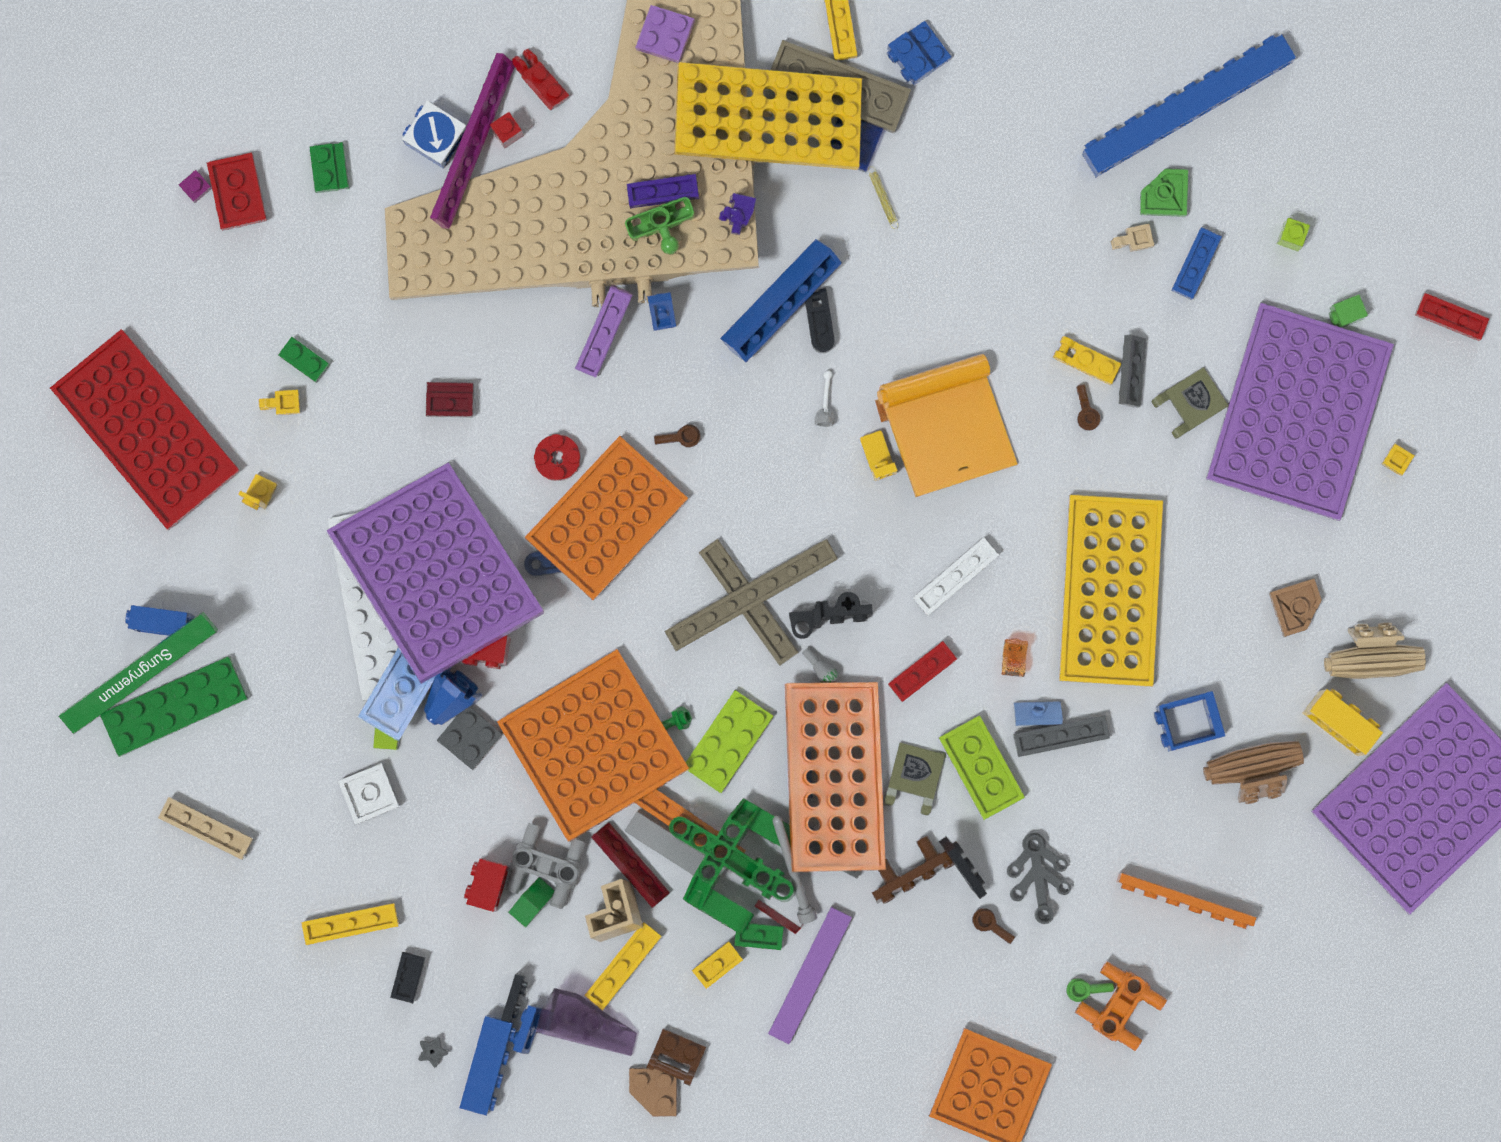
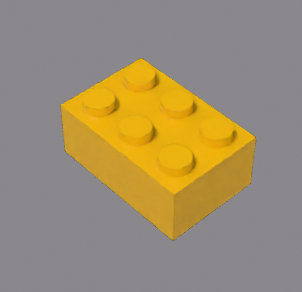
M1334 689L1319 691L1302 713L1356 756L1366 755L1383 734L1379 730L1380 725L1371 718L1367 720L1360 715L1362 711L1351 703L1347 705L1341 700L1343 696Z

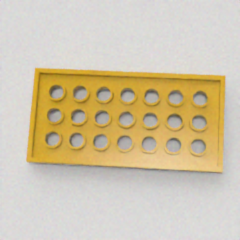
M679 62L677 68L674 155L858 170L860 161L862 78ZM696 83H703L707 91L705 93H698L694 85ZM725 85L729 88L730 93L728 95H721L717 87ZM742 87L750 88L752 96L744 97L740 89ZM765 89L773 90L775 98L767 99L763 91ZM794 91L798 95V100L790 101L786 96V92ZM817 93L821 98V102H811L809 94ZM832 96H841L843 98V104H834L832 101ZM694 106H703L706 114L702 116L697 115L694 112ZM717 108H726L729 116L725 118L720 117L717 114ZM740 110H749L752 118L743 119L740 116ZM765 111H770L774 114L775 119L770 122L766 121L762 114ZM788 113L795 114L797 122L789 123L785 115ZM816 115L820 119V124H810L808 117ZM831 118H840L843 122V126H833L831 123ZM696 127L702 128L705 136L697 138L693 134V129ZM719 129L725 130L728 138L720 140L716 136V131ZM742 131L748 132L751 140L748 142L742 141L739 138V133ZM765 133L771 134L774 142L771 144L765 143L762 140V135ZM785 136H794L797 144L794 146L788 145L785 142ZM814 137L818 139L819 147L813 148L809 146L808 138ZM833 139L839 140L842 143V148L839 150L832 148L830 141Z
M1069 495L1059 681L1153 687L1163 500ZM1089 513L1095 514L1098 518L1097 525H1087L1085 522L1086 515ZM1111 515L1120 517L1121 525L1114 528L1109 525L1108 519ZM1140 516L1143 518L1144 527L1142 529H1136L1132 526L1133 517ZM1091 536L1096 539L1097 545L1094 549H1087L1085 547L1084 539ZM1110 538L1118 539L1120 542L1118 550L1112 551L1108 548L1107 542ZM1138 539L1143 543L1141 552H1134L1131 549L1130 544L1132 540ZM1085 560H1092L1095 563L1096 567L1093 572L1088 573L1083 569V562ZM1109 561H1114L1118 564L1119 570L1116 574L1107 572L1106 564ZM1136 562L1141 565L1142 572L1140 575L1135 576L1130 573L1129 566L1131 563ZM1084 583H1091L1094 586V593L1091 596H1086L1082 593L1081 587ZM1108 584H1113L1117 587L1118 592L1115 597H1108L1105 594V587ZM1130 586L1139 587L1141 591L1139 598L1133 599L1128 595ZM1083 606L1092 608L1093 616L1090 619H1084L1080 615V610ZM1108 607L1116 611V618L1112 621L1105 619L1103 615L1104 610ZM1129 609H1136L1139 612L1140 617L1138 621L1131 622L1128 620L1127 612ZM1082 629H1087L1091 632L1092 638L1089 642H1082L1079 639V632ZM1105 631H1112L1114 633L1115 640L1113 643L1107 644L1103 641L1102 635ZM1134 632L1137 634L1138 642L1136 645H1129L1126 642L1125 637L1127 633ZM1082 652L1089 654L1091 659L1090 663L1086 666L1079 664L1077 659L1078 655ZM1104 654H1110L1113 657L1114 663L1111 667L1102 665L1101 657ZM1128 655H1132L1137 659V665L1133 669L1127 668L1124 664V660Z

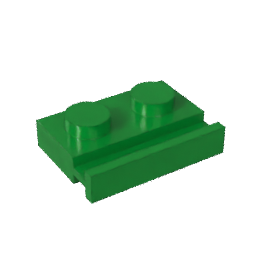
M343 142L309 146L315 193L349 189Z

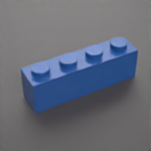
M489 1015L485 1016L460 1103V1109L485 1116L489 1114V1111H494L497 1098L493 1097L495 1088L500 1089L504 1076L500 1074L502 1065H507L510 1052L506 1051L508 1042L513 1043L516 1029L513 1028L514 1022H507Z

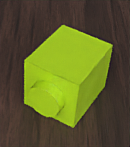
M1287 218L1283 223L1276 244L1298 252L1303 247L1310 225Z

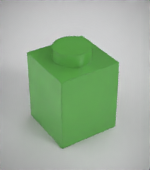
M1360 295L1332 305L1330 307L1331 312H1329L1332 324L1341 328L1364 320L1368 316Z

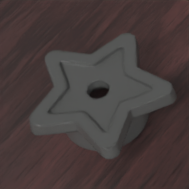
M436 1037L431 1042L420 1041L423 1051L418 1060L429 1061L436 1068L439 1058L448 1055V1051L440 1045V1037Z

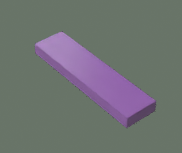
M611 284L575 366L576 370L595 378L597 377L633 293Z

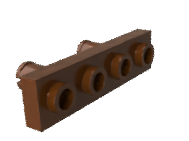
M925 836L916 842L926 859L925 863L902 876H897L888 859H885L886 870H878L885 884L872 892V895L877 904L880 902L886 904L896 898L894 894L901 890L905 893L916 887L915 883L921 879L927 881L936 875L935 871L942 867L946 870L954 866V863L946 852L938 853L930 838Z

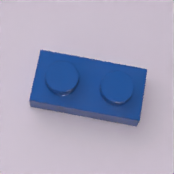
M658 293L647 296L653 330L676 327L671 293Z
M528 1005L527 1009L523 1011L521 1028L516 1032L513 1039V1051L529 1054L544 1009Z

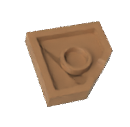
M1315 579L1269 593L1283 637L1307 630L1322 601Z
M629 1068V1093L653 1117L677 1116V1078L657 1069Z

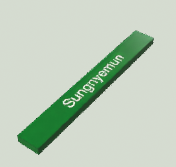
M204 612L200 613L64 710L58 717L73 734L215 634L218 631L217 627Z

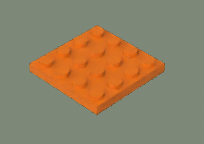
M964 1028L929 1117L989 1142H1021L1052 1064Z

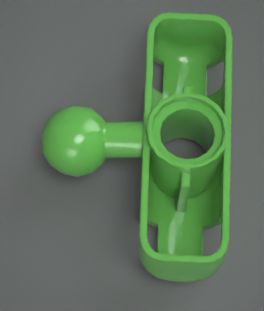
M683 197L632 216L625 221V226L633 241H638L641 237H649L660 233L663 239L660 245L661 249L665 254L671 255L677 252L679 242L675 237L671 236L669 229L682 224L686 220H692L695 217V213L690 200L687 197ZM683 201L685 207L676 210L675 204ZM659 216L666 217V221L663 224L654 223L655 219ZM640 218L641 224L633 226L631 221Z

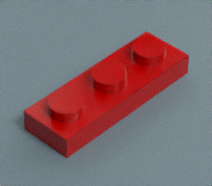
M1427 293L1422 295L1415 313L1417 317L1477 341L1482 339L1489 321L1487 317Z
M942 641L888 683V686L899 700L903 702L955 662L957 658Z

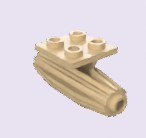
M1379 623L1378 627L1357 624L1355 628H1348V633L1353 638L1357 647L1331 652L1328 654V658H1324L1325 672H1329L1330 676L1353 679L1397 677L1423 671L1426 667L1423 647L1396 644L1397 641L1404 640V635L1394 625L1392 626V623Z

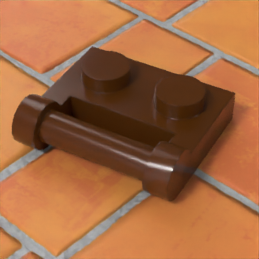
M662 1029L646 1068L651 1070L657 1069L684 1081L683 1084L690 1086L706 1047ZM661 1055L690 1069L688 1072H685L657 1059Z

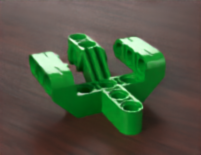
M743 798L731 812L717 836L684 817L674 818L669 825L671 834L677 840L705 856L694 873L683 900L743 935L754 914L713 890L725 869L742 878L741 884L746 887L751 885L761 891V895L768 900L773 897L780 902L790 901L794 897L795 891L792 883L783 878L785 876L784 872L779 869L774 871L763 864L764 860L757 857L756 860H753L738 850L748 830L761 835L773 845L776 844L780 847L773 825V818L775 816ZM782 821L791 847L790 825ZM679 823L687 825V830L683 834L675 833V826ZM732 826L740 829L739 835L735 838H730L727 835L728 829ZM698 835L707 836L705 845L697 846L695 844V839ZM721 846L726 847L727 855L724 858H717L715 856L716 849ZM707 867L715 869V875L710 879L703 877V871ZM761 873H767L770 876L769 882L765 885L757 882V877ZM781 885L790 887V892L785 897L777 894V890Z

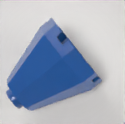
M452 667L435 676L424 708L427 720L434 725L445 724L476 704L482 697L481 692L476 693L479 689L478 686L459 670L455 673L451 672Z

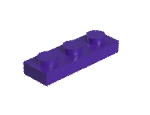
M696 174L627 184L630 209L667 204L683 197H687L689 200L699 199Z

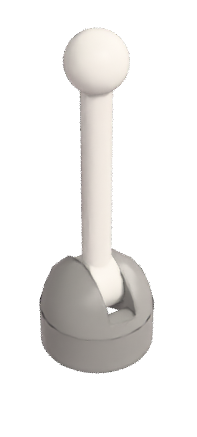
M827 370L823 374L825 378L823 409H820L815 416V425L823 427L833 426L834 420L832 412L827 409L830 379L833 376L832 372Z

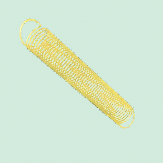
M875 171L873 174L870 173L871 182L882 207H885L884 213L889 223L893 224L896 222L894 218L895 213L886 200L888 196L884 192L885 190H883L884 187H881V179Z

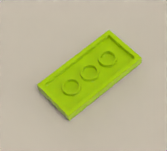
M734 690L687 759L686 764L690 769L688 772L719 793H722L773 718V715Z
M980 715L939 737L942 746L983 820L1025 798Z

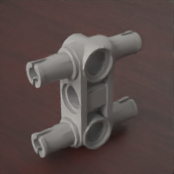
M528 823L522 842L517 844L510 863L512 871L505 890L518 894L525 874L528 875L530 873L555 882L556 887L550 905L563 909L569 890L574 888L581 869L579 861L586 842L577 839L572 840L566 858L560 859L536 850L535 845L541 827ZM524 851L530 857L526 865H521L517 861V856L520 852ZM565 867H570L574 871V877L569 881L564 880L561 876V871Z

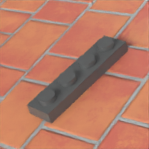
M1106 716L1013 734L1018 757L1110 739Z

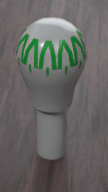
M809 647L806 648L802 654L813 665L820 683H837L839 678L837 669L820 660Z

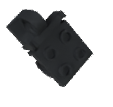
M844 592L838 597L835 607H828V601H816L815 609L812 611L789 612V619L794 636L799 639H805L811 635L814 628H821V620H830V624L844 623V619L853 618V622H865L868 620V617L872 616L873 610L872 604L860 605V600L856 594ZM845 600H850L854 604L849 611L846 610L845 606L841 605ZM804 621L809 625L808 633L804 635L797 633L795 627L798 622Z

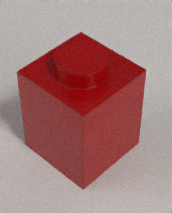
M507 112L490 124L492 132L504 149L523 137L521 128L510 112Z

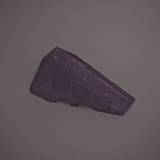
M557 988L553 989L544 1004L536 1029V1033L628 1056L632 1055L637 1036L635 1031L611 1017L581 995Z

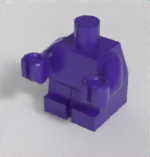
M736 193L730 196L729 203H731V207L726 206L720 212L719 220H729V225H733L732 234L740 235L741 228H745L754 211L756 198Z

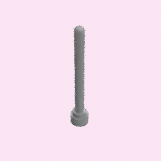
M776 816L773 818V825L798 900L797 916L801 924L810 923L818 917L815 908L808 904L799 872H792L791 847L782 819Z

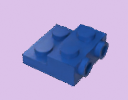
M925 20L909 32L903 33L887 46L889 59L894 64L898 63L902 69L900 73L907 82L911 81L913 85H916L952 58Z

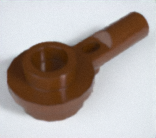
M1085 384L1079 385L1076 388L1082 410L1077 416V423L1083 430L1092 431L1098 427L1100 415L1095 409L1090 407Z
M687 424L681 427L677 433L654 435L655 445L679 442L681 445L691 448L699 443L701 434L696 426Z
M981 908L973 914L972 923L977 930L985 932L991 930L1007 943H1012L1015 936L996 923L995 915L991 910Z

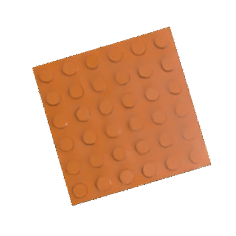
M618 649L497 721L568 842H571L690 770Z

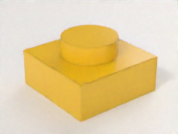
M1393 444L1381 464L1402 476L1415 455L1397 444Z

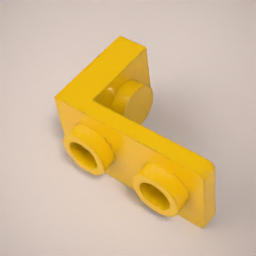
M882 431L861 437L860 442L874 481L897 474L898 470L895 462L893 463Z
M255 474L247 492L240 491L238 495L243 498L241 502L255 510H258L259 507L266 509L278 484Z

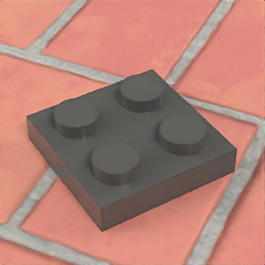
M469 707L454 718L437 741L470 769L474 770L503 734Z

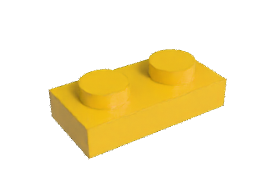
M728 941L695 967L692 972L707 989L743 961V959Z

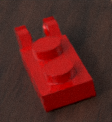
M526 49L522 53L525 61L531 66L529 69L524 60L519 56H515L512 59L513 66L522 75L521 78L549 110H553L569 98L570 95L540 61L538 62L537 56L531 50Z

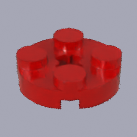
M559 434L548 436L535 449L534 461L536 468L548 480H567L577 472L580 466L579 448L567 436ZM554 452L557 454L561 452L563 454L561 457L562 463H552V454Z

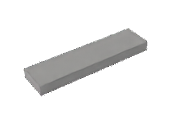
M639 812L635 813L625 829L626 833L694 875L705 857L703 854L677 840L670 832ZM707 867L704 869V878L707 877L712 867Z

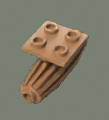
M1299 741L1272 742L1235 750L1207 761V767H1203L1205 780H1210L1212 785L1241 783L1238 802L1252 804L1258 802L1260 798L1268 797V799H1274L1282 796V793H1285L1287 776H1280L1279 774L1304 764V758Z

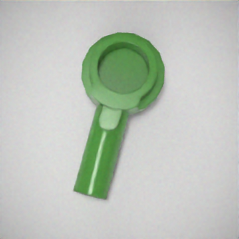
M1078 978L1071 980L1066 987L1067 996L1074 1002L1084 1001L1090 994L1114 992L1112 982L1089 984L1083 979Z

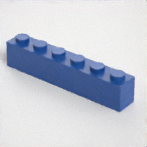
M815 239L720 339L732 353L744 362H747L842 262L829 247Z

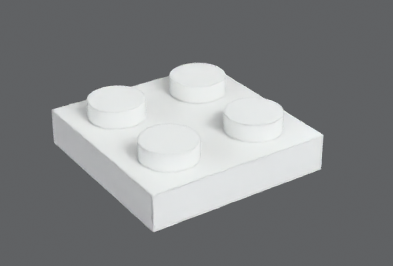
M383 763L338 781L355 825L400 807Z

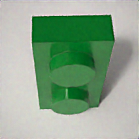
M293 337L289 339L278 354L279 357L315 383L318 382L330 365Z
M749 923L743 935L736 932L734 946L781 950L783 927Z

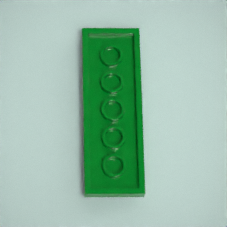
M228 656L105 711L100 716L118 757H121L248 700V697Z

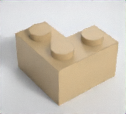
M624 879L602 885L601 889L606 909L585 915L590 938L599 942L643 928L633 886Z

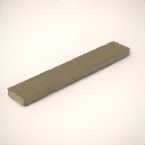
M718 539L699 552L728 595L749 583ZM764 603L743 613L745 619L779 666L799 653Z

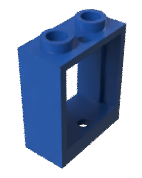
M131 605V609L126 612L125 623L128 624V629L136 632L169 636L195 618V616L187 612Z
M1213 691L1156 706L1157 711L1154 712L1157 725L1162 727L1163 734H1160L1163 747L1168 748V752L1225 737ZM1202 700L1212 734L1174 744L1165 710Z

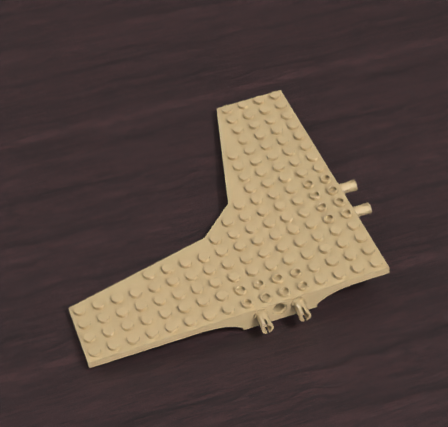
M627 0L609 97L566 147L469 179L450 229L440 227L430 218L441 189L385 208L389 298L391 300L538 287H575L577 289L591 288L592 307H599V304L602 307L606 298L605 286H611V284H637L638 303H645V298L647 303H649L647 296H652L651 282L669 281V279L701 273L759 268L755 206L748 224L745 228H741L740 235L732 234L733 225H729L728 219L727 221L719 220V215L726 206L731 207L729 200L733 193L755 198L753 166L755 163L762 162L674 155L678 63L637 51L635 48L649 8L653 5L695 19L681 62L746 68L741 0ZM696 83L694 85L698 93H705L707 91L703 83ZM725 85L717 87L721 95H728L730 93L729 88ZM742 87L740 89L741 94L744 97H749L748 88ZM694 106L693 109L697 115L702 116L706 114L703 106ZM717 108V114L720 117L725 118L729 116L726 108ZM740 110V116L743 119L752 118L749 110ZM765 111L762 115L763 117H772V112ZM696 127L693 129V134L697 138L705 136L702 128ZM719 129L716 131V136L720 140L728 138L725 130ZM742 131L739 133V138L742 141L748 142L751 140L748 132ZM696 174L699 199L690 200L695 217L669 229L671 236L675 237L679 242L677 252L669 255L662 251L660 245L663 239L660 233L649 237H641L638 241H633L628 234L625 221L632 216L664 204L630 209L627 184ZM683 201L675 204L676 210L685 207ZM659 216L655 219L654 223L663 224L666 221V217ZM636 218L631 223L633 226L641 224V220Z

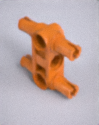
M1106 961L1100 973L1117 984L1115 992L1103 1011L1099 1012L1081 1001L1075 1013L1090 1022L1094 1030L1111 1041L1116 1042L1118 1040L1136 1051L1142 1039L1125 1029L1127 1020L1139 1001L1143 1000L1161 1011L1167 999L1150 989L1149 983L1127 970L1124 972ZM1136 979L1139 983V989L1131 993L1128 990V983ZM1106 1020L1114 1022V1029L1109 1033H1106L1102 1027Z

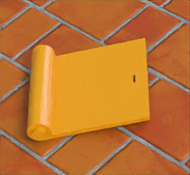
M984 354L880 385L879 391H877L880 404H883L915 497L1018 465L987 379L990 375V366Z

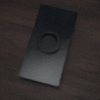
M402 952L390 998L414 1003L426 957Z

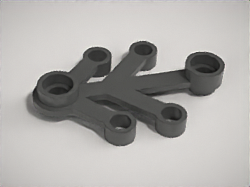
M1030 833L1022 841L1023 852L1014 864L1007 867V875L1011 878L1019 877L1021 868L1030 857L1032 868L1019 885L1010 891V897L1014 901H1021L1024 898L1025 891L1034 881L1038 904L1034 916L1037 922L1048 924L1053 920L1054 912L1051 907L1047 906L1044 879L1053 885L1061 895L1069 894L1071 886L1068 882L1060 880L1043 867L1041 856L1051 862L1053 868L1058 872L1065 871L1068 863L1064 858H1059L1046 848V842L1042 835ZM1036 840L1038 847L1032 849L1029 845L1030 841ZM1062 860L1064 862L1063 869L1056 867L1057 861ZM1013 866L1018 869V873L1015 876L1010 874V868ZM1063 883L1068 886V890L1065 893H1062L1059 889ZM1015 890L1021 891V897L1019 899H1015L1013 897V892ZM1046 910L1048 917L1041 919L1039 916L1040 911Z

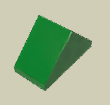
M538 877L521 895L508 913L526 928L551 900L554 889Z

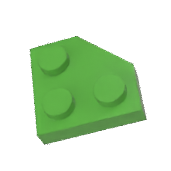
M1164 169L1151 183L1140 192V215L1186 217L1188 170Z

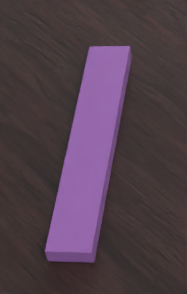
M833 907L830 908L768 1032L769 1035L790 1044L852 917Z

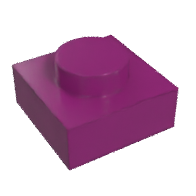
M197 170L193 171L178 184L194 203L212 189Z

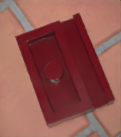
M427 382L426 417L473 418V383Z

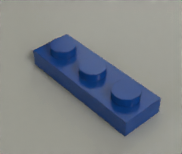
M1202 227L1199 229L1171 291L1193 300L1222 236Z

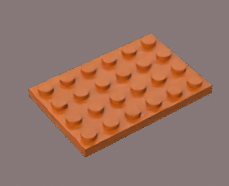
M619 436L525 536V539L594 601L688 500V497Z

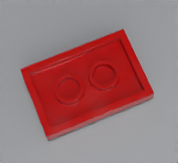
M252 152L206 162L222 231L267 221Z

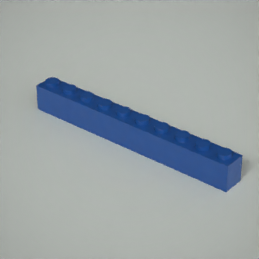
M1281 34L1276 38L1274 35L1268 37L1262 42L1263 46L1257 49L1255 47L1249 48L1243 53L1244 57L1236 61L1233 58L1223 64L1224 68L1216 72L1214 69L1205 74L1203 81L1189 83L1183 88L1184 92L1178 95L1172 93L1164 99L1165 103L1157 107L1154 104L1144 110L1145 114L1137 118L1135 115L1126 120L1124 127L1120 129L1114 127L1104 134L1105 138L1100 141L1094 139L1085 145L1086 149H1084L1082 156L1094 176L1097 178L1292 64L1296 56L1283 35Z

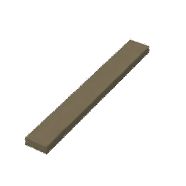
M825 539L664 632L677 652L837 561L838 558L828 540Z

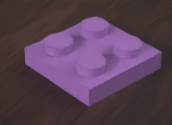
M651 5L636 44V50L676 63L681 62L695 19Z

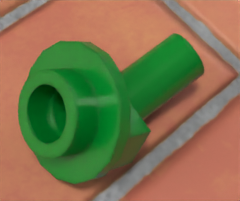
M681 706L671 712L672 717L662 721L666 730L675 725L679 730L689 728L692 717L690 712Z

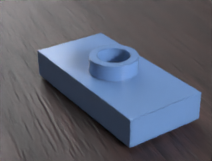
M1061 701L1014 703L1015 726L1062 724L1063 722Z

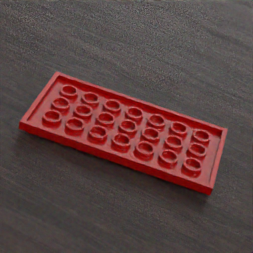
M122 329L50 387L51 391L168 531L240 472L238 467Z

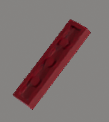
M609 822L591 837L652 908L670 894L667 888Z

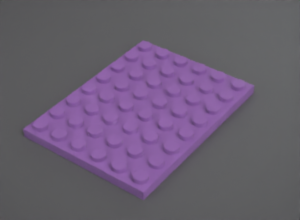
M1260 303L1206 480L1340 521L1394 344Z
M449 462L327 530L330 539L421 684L544 614L542 607Z
M1445 683L1311 812L1405 912L1410 915L1501 828V739Z

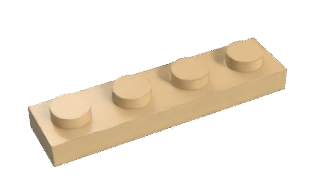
M168 797L158 817L241 860L244 859L254 839L171 797Z

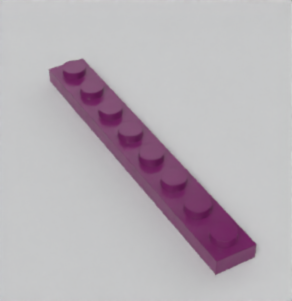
M496 53L432 210L430 218L442 228L450 229L490 130V124L494 120L514 70L512 61L503 53Z

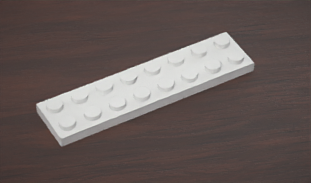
M356 513L328 518L329 528ZM332 542L362 701H367L398 646Z

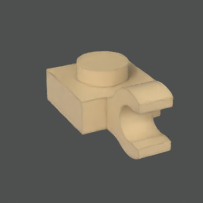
M1149 224L1127 228L1125 230L1126 236L1115 237L1110 241L1112 250L1129 246L1130 252L1154 247Z

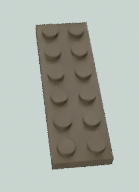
M784 40L781 42L771 67L773 71L862 78L861 121L891 133H895L911 92L909 88ZM794 91L787 92L792 95L798 96ZM817 93L809 94L811 102H821V98ZM832 96V101L834 104H843V98L841 96Z

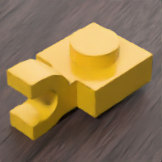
M275 391V398L259 399V409H276V415L300 414L299 391Z

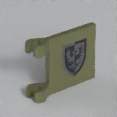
M1204 367L1159 394L1151 401L1153 406L1157 408L1170 400L1181 416L1184 423L1172 431L1175 439H1178L1228 407L1227 402Z
M899 743L884 804L892 806L898 790L924 797L920 813L926 816L929 815L945 754Z

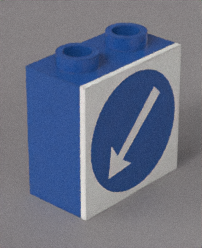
M427 101L424 106L421 105L415 114L416 119L412 125L409 124L405 128L402 140L406 146L444 169L459 146L466 125Z

